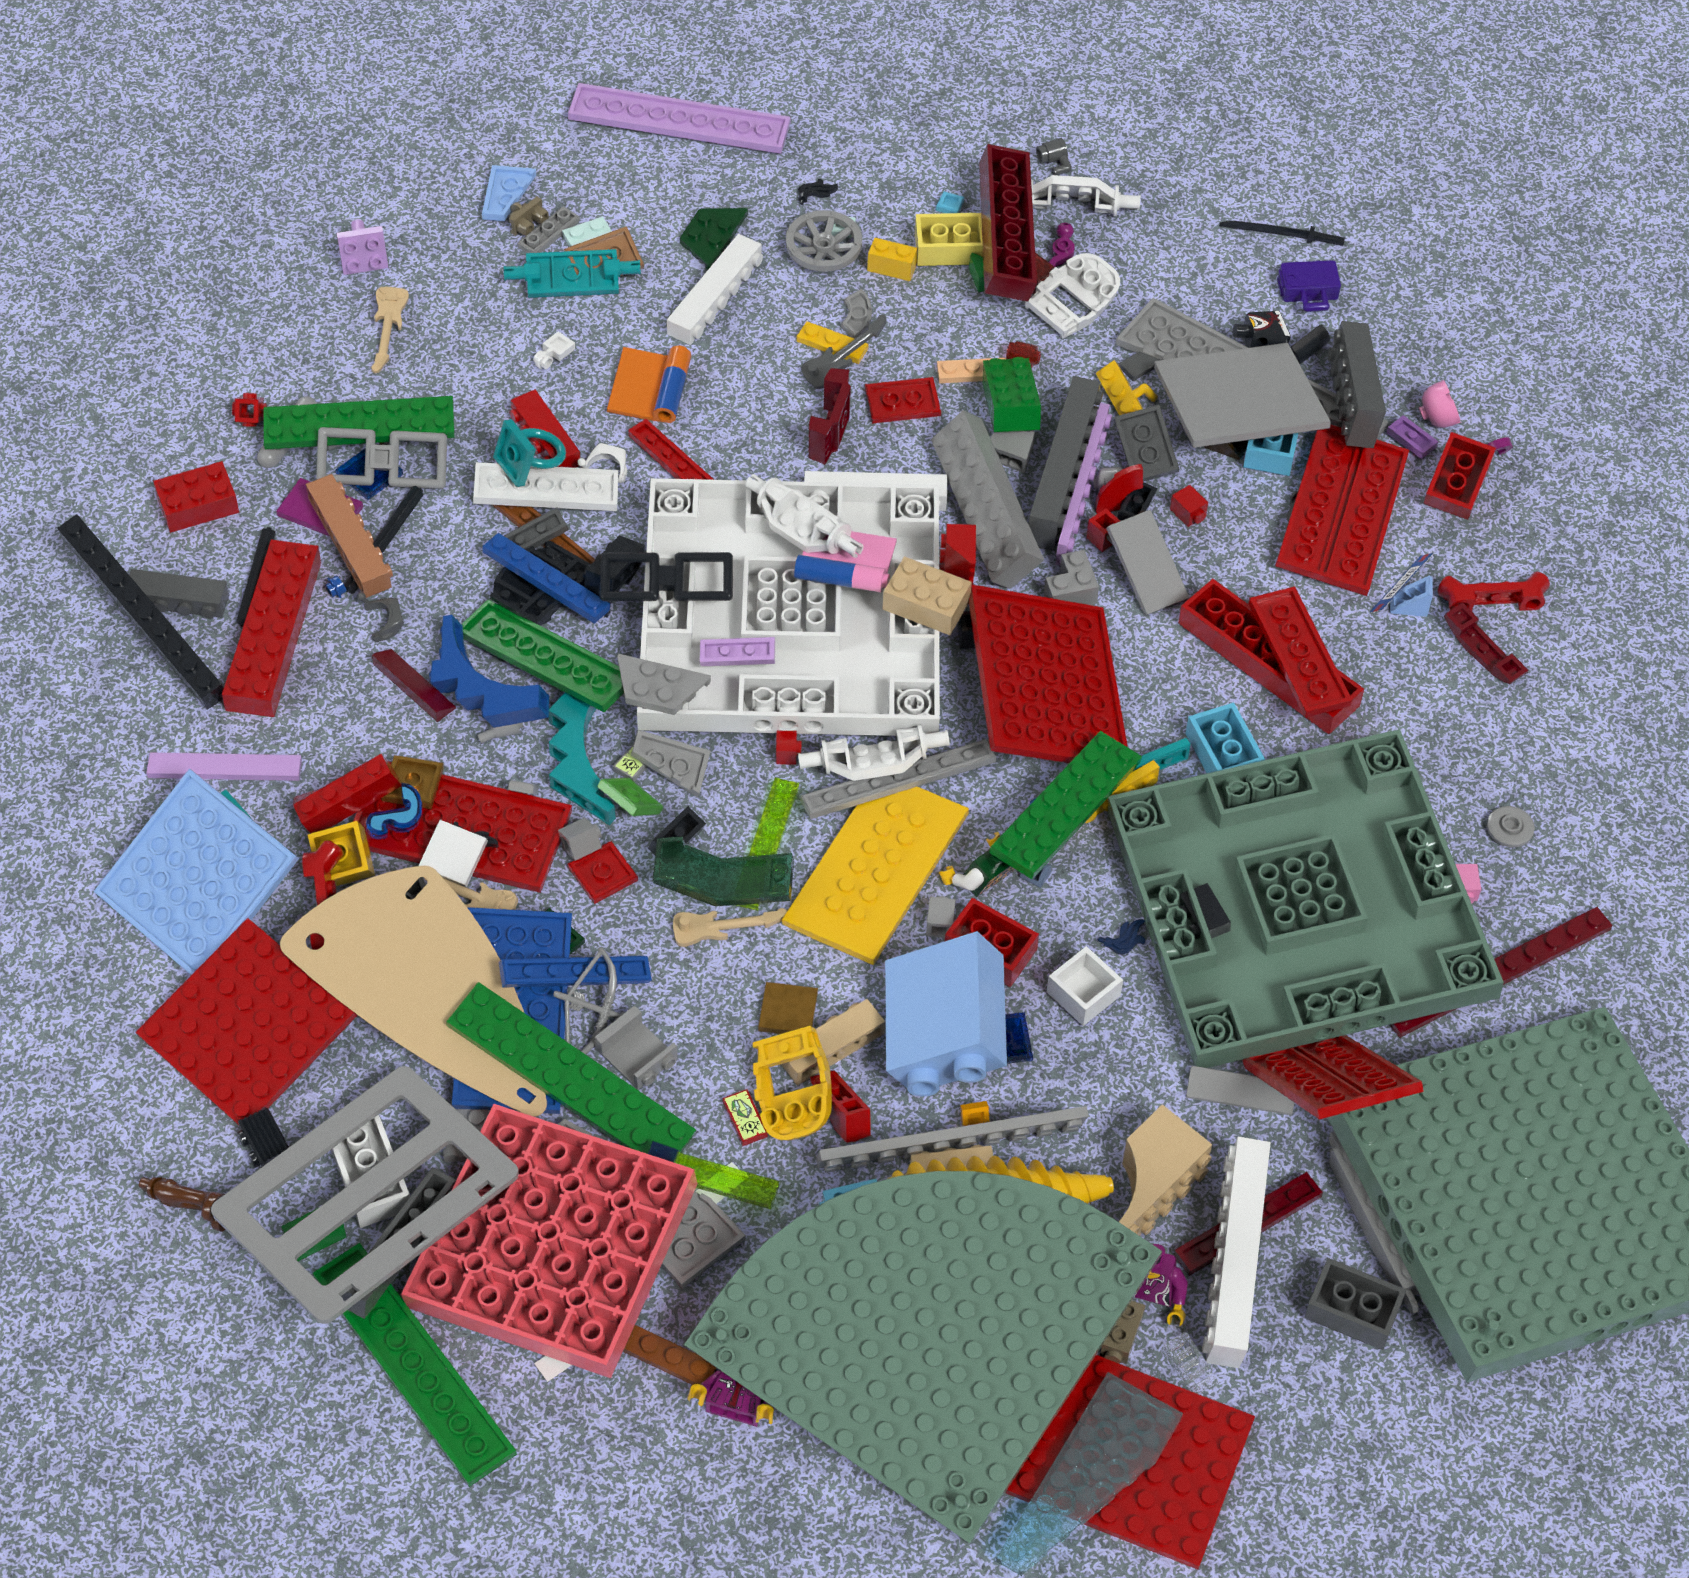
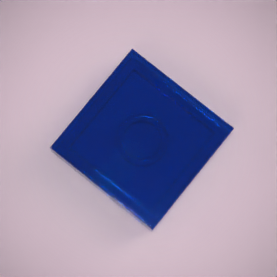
M365 449L338 467L336 475L365 476ZM398 467V477H401L403 469ZM374 470V483L370 486H350L365 499L369 500L389 485V471Z

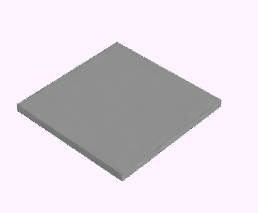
M1288 343L1154 362L1155 371L1193 448L1330 428L1331 421Z

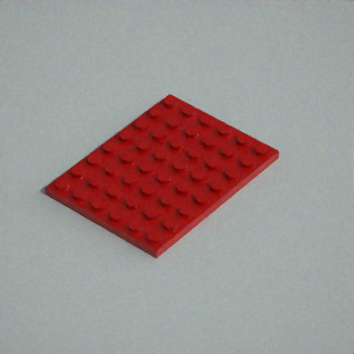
M971 584L969 607L990 750L1070 763L1100 731L1128 747L1104 608Z
M1096 1355L1005 1493L1199 1570L1255 1416Z

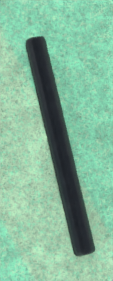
M417 486L411 487L375 538L373 545L374 547L378 546L382 553L423 497V490ZM350 573L343 584L347 592L353 594L358 589V585Z

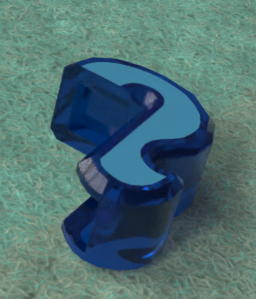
M401 783L404 808L369 814L366 820V831L370 837L385 839L388 837V829L398 833H405L417 827L422 816V801L417 789L410 784Z

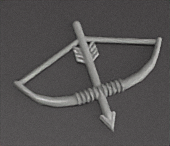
M602 947L598 948L599 952L568 994L559 991L553 993L554 997L565 1001V1041L569 1044V1008L580 1011L584 1007L599 1013L600 1016H598L599 1019H597L598 1022H596L597 1025L595 1026L596 1030L590 1042L581 1050L584 1054H588L595 1047L594 1037L605 1029L608 1017L618 1019L625 1013L622 1011L620 1014L611 1009L616 997L617 976L612 960ZM602 955L608 965L610 979L608 991L605 993L604 1003H602L603 1006H598L585 1001L584 994L575 992V990Z

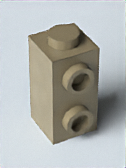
M1135 1301L1130 1302L1103 1343L1100 1356L1116 1363L1127 1365L1146 1305Z

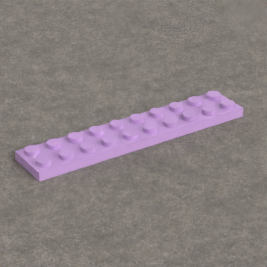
M578 83L568 111L569 120L780 154L782 153L791 123V117L582 83Z

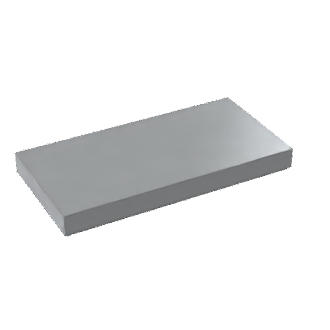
M1151 509L1106 528L1145 616L1189 598Z

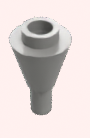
M523 723L492 727L477 736L482 744L495 737L500 738L521 734L520 728L524 726Z

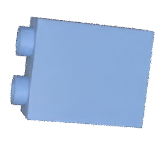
M978 931L885 960L886 1071L904 1085L910 1094L915 1096H931L939 1091L941 1085L958 1080L966 1083L978 1082L986 1077L987 1072L1007 1066L1004 957Z

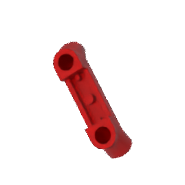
M1533 572L1524 582L1505 581L1502 583L1482 582L1478 584H1463L1449 575L1440 582L1437 593L1438 596L1449 602L1450 610L1462 602L1471 611H1473L1474 605L1518 603L1519 611L1538 610L1545 604L1544 593L1549 589L1550 582L1548 577L1541 572Z
M330 840L324 841L317 851L306 852L302 856L304 877L311 880L314 879L317 905L336 894V884L331 878V871L344 855L343 850ZM318 933L310 934L312 950L320 949L324 945L323 936Z

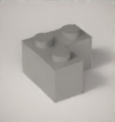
M1085 550L1061 554V575L1045 578L1044 597L1087 605L1097 604L1099 585Z

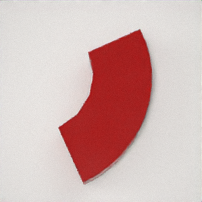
M1142 464L1133 465L1114 474L1113 479L1101 487L1095 501L1096 513L1101 512L1105 508L1109 511L1120 510L1121 502L1128 494L1143 488Z

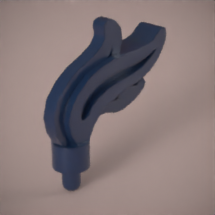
M1135 920L1130 924L1129 928V921L1125 922L1120 928L1119 937L1116 939L1098 937L1097 940L1104 943V947L1112 949L1117 954H1127L1137 944H1145V938L1137 935L1139 928L1144 925L1145 920Z

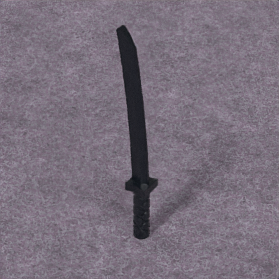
M1232 220L1219 223L1220 227L1307 239V243H1312V240L1343 246L1345 237L1316 232L1313 226L1310 227V231Z

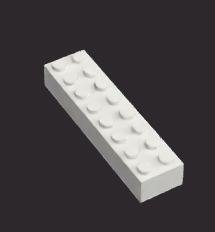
M1237 1137L1235 1145L1229 1146L1228 1156H1225L1223 1172H1226L1225 1181L1222 1182L1220 1192L1223 1202L1222 1206L1219 1207L1217 1217L1220 1228L1219 1232L1216 1233L1214 1243L1217 1253L1216 1258H1213L1211 1274L1215 1275L1213 1284H1210L1208 1300L1212 1301L1210 1310H1207L1205 1326L1208 1327L1207 1336H1204L1202 1353H1207L1206 1363L1239 1368L1248 1351L1271 1142Z

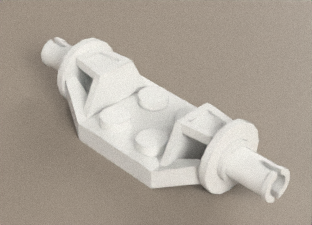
M1052 175L1034 185V180H1031L1033 208L1050 210L1051 196H1056L1058 200H1068L1069 197H1076L1082 202H1089L1091 199H1095V213H1112L1113 217H1117V210L1119 208L1140 209L1141 195H1121L1119 185H1116L1114 190L1098 178ZM1048 197V200H1039Z
M755 474L748 477L745 486L758 494L757 504L763 509L771 530L806 553L828 551L831 554H836L843 549L854 558H857L858 554L862 553L863 544L850 537L851 526L842 522L839 517L807 496L784 486L782 481L776 477L771 478L767 482ZM826 535H829L827 540H822Z
M917 725V728L896 730L897 741L886 740L873 745L860 744L854 748H848L846 738L830 742L821 740L822 748H820V751L798 753L800 770L823 766V768H826L827 775H830V771L853 781L904 773L921 757L922 760L926 759L928 749L950 746L948 731L925 734L922 731L921 725ZM913 749L912 751H910L909 753H907L906 755H904L905 752H907V751Z

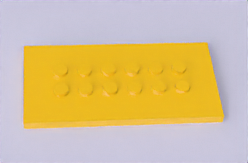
M914 787L856 805L783 917L782 924L874 965L969 814V808L920 787Z

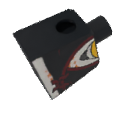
M1280 311L1249 312L1245 316L1244 323L1234 324L1232 331L1234 338L1245 339L1248 348L1281 343L1289 344L1291 338Z

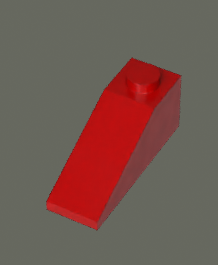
M835 1070L830 1071L832 1109L829 1120L834 1130L846 1143L856 1142L871 1136L870 1108ZM820 1075L810 1077L812 1085L821 1083Z

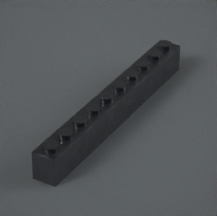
M78 514L59 526L57 529L64 542L201 704L208 710L223 699L222 692L224 687Z

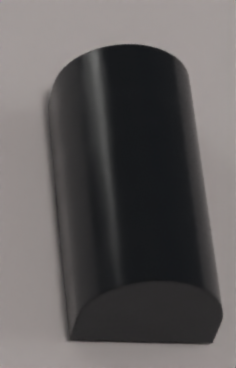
M1321 324L1290 347L1299 364H1302L1329 343V333Z
M1143 482V488L1134 490L1127 495L1117 518L1123 521L1137 515L1141 511H1147L1158 488Z

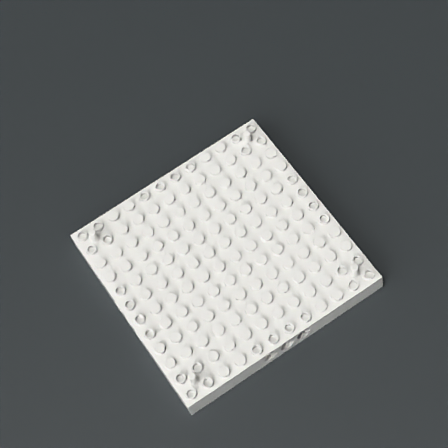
M651 478L646 552L658 553L660 557L659 565H674V556L678 552L732 553L733 598L730 601H677L674 599V591H659L657 601H643L640 659L711 675V682L707 687L704 685L696 692V697L690 702L685 703L682 709L675 715L637 707L638 730L777 733V730L797 731V734L897 736L896 730L917 728V725H921L922 731L925 734L939 732V631L883 610V591L881 593L795 579L796 559L798 555L803 554V550L771 530L763 509L757 504L758 494L745 486L747 480ZM782 481L784 486L807 496L839 517L842 522L849 524L853 532L897 538L888 571L890 579L904 556L939 569V485ZM646 562L644 591H649L650 562ZM684 562V591H723V562ZM775 637V664L700 665V640Z

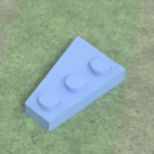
M492 165L482 219L505 221L511 213L510 206L520 200L536 177V169Z

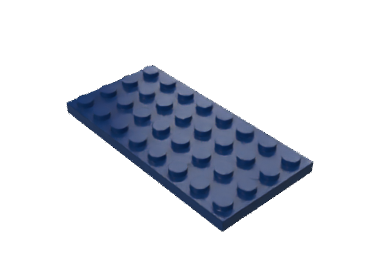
M467 907L491 942L500 960L569 958L572 913ZM568 986L514 987L524 1013L562 1039H565V1001L554 997L553 993L559 991L567 994ZM454 1078L452 1106L455 1109L491 1110L493 1104L515 1110ZM525 1088L517 1090V1095L529 1104L536 1097ZM546 1094L547 1107L543 1113L560 1114V1103Z

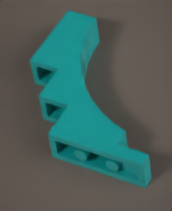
M565 692L549 708V724L560 730L549 741L550 756L560 762L549 774L550 788L610 825L616 819L615 805L610 799L604 797V792L597 787L600 779L591 767L585 751L587 728L596 708Z

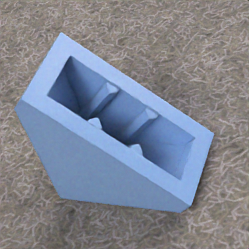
M1429 575L1403 587L1390 601V613L1427 617L1433 597V578Z

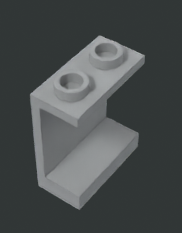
M635 1006L594 1037L595 1049L637 1090L644 1085H651L657 1078V1075L664 1069L669 1070L672 1068L678 1058L677 1045L672 1043L667 1047L642 1023V1013Z

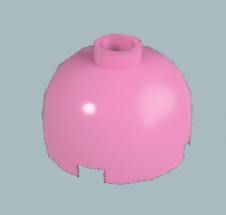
M1444 380L1427 388L1422 396L1423 406L1419 407L1423 420L1428 419L1432 425L1438 428H1446L1460 423L1457 408Z

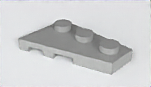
M638 730L631 756L690 794L698 797L711 751Z

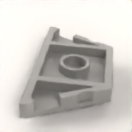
M618 654L617 656L625 702L629 705L675 715L682 709L685 703L690 702L696 697V692L704 685L707 687L711 682V675Z

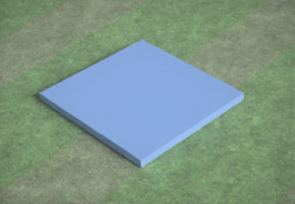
M189 769L94 892L192 975L247 918L253 919L299 860V857L197 773Z

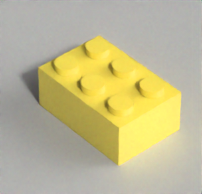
M981 213L916 214L915 243L916 248H918L917 266L969 265L971 253L983 257Z

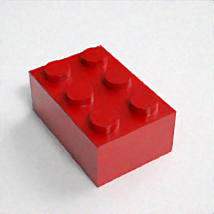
M1451 432L1427 490L1424 504L1469 520L1496 448Z
M223 461L153 481L156 496L170 533L239 513L236 494Z
M971 898L946 932L944 942L978 931L1003 954L1004 984L1011 988L1036 953L1039 933Z

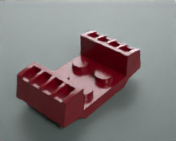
M830 368L824 378L823 410H828L827 418L810 417L808 458L826 465L831 454L838 451L850 418L851 386L849 385V369Z

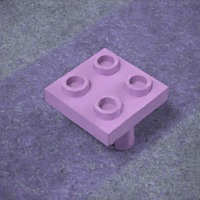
M356 219L351 223L352 231L337 233L344 275L388 268L382 226L365 228L364 222Z

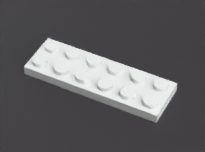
M476 462L473 504L617 511L618 470L569 467L539 469L530 467L525 486L516 487L499 464Z

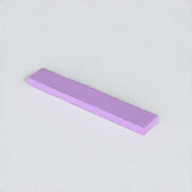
M150 752L147 777L182 779L185 773L191 769L203 779L299 781L302 758L301 755Z

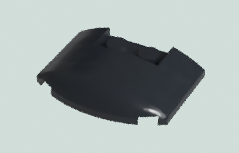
M552 541L545 542L546 547L535 550L534 546L526 549L584 587L585 579H583V573L585 568L591 565L590 563ZM503 567L495 578L493 593H490L492 601L540 626L551 621V616L564 605L506 567Z

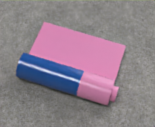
M851 531L850 537L864 546L862 553L858 554L857 558L852 557L843 549L836 554H831L828 551L811 553L803 551L802 555L797 556L794 578L882 593L890 580L888 571L897 538ZM826 535L822 540H827L829 535Z

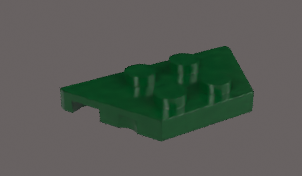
M698 209L681 235L680 244L685 249L691 251L697 260L700 259L706 265V269L709 270L727 248L748 215V209Z

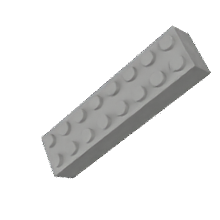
M962 410L931 441L967 524L976 525V546L992 582L1010 589L1042 563L1044 558L982 418Z

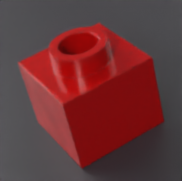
M777 730L776 764L796 765V756H798V753L801 754L802 741H797V731Z

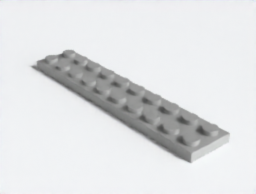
M1087 1106L822 1149L819 1150L816 1162L818 1169L824 1168L825 1172L828 1173L841 1170L840 1166L845 1164H851V1168L867 1166L868 1161L875 1159L878 1160V1164L894 1161V1157L904 1155L905 1159H911V1155H916L923 1151L930 1150L931 1153L940 1152L953 1146H957V1149L970 1148L977 1142H983L984 1146L996 1145L1000 1143L999 1140L1010 1137V1142L1024 1140L1026 1135L1036 1133V1137L1050 1136L1052 1131L1056 1129H1062L1063 1133L1075 1132L1079 1130L1078 1127L1083 1125L1089 1115Z

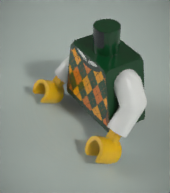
M999 832L994 833L995 837L993 839H986L990 847L1001 836ZM989 849L975 859L964 874H956L953 866H947L946 871H939L944 885L953 883L955 886L970 890L977 898L1011 874L1014 868L990 854Z

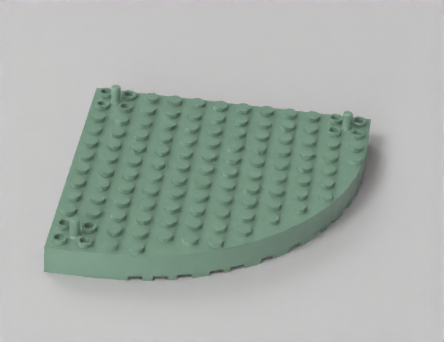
M933 1171L897 1176L863 1185L829 1199L799 1216L768 1239L729 1280L684 1345L963 1540L972 1544L1161 1257L1162 1251L1115 1219L1084 1201L1046 1185L1012 1176L976 1171Z

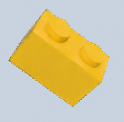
M874 237L868 252L867 271L911 281L917 266L918 248Z

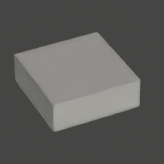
M515 780L509 781L508 790L537 795L539 789L538 785Z

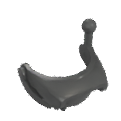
M360 592L358 594V599L365 603L364 608L366 611L374 609H386L389 611L387 624L381 630L372 634V640L380 642L395 636L404 625L398 599L383 598L368 601L365 593Z

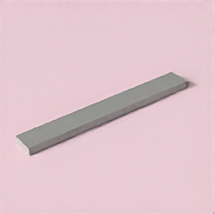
M984 739L926 757L924 760L919 759L904 773L856 781L850 780L801 795V803L808 817L814 819L995 763L996 755L990 750L988 741Z

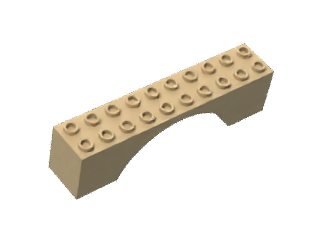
M1163 1104L1127 1138L1122 1164L1129 1178L1132 1201L1119 1223L1139 1236L1142 1233L1145 1235L1149 1234L1156 1224L1155 1220L1160 1215L1162 1217L1167 1216L1174 1206L1172 1203L1177 1198L1181 1200L1185 1198L1191 1190L1190 1185L1195 1180L1198 1182L1203 1180L1209 1171L1207 1165L1212 1158L1210 1156L1212 1144Z

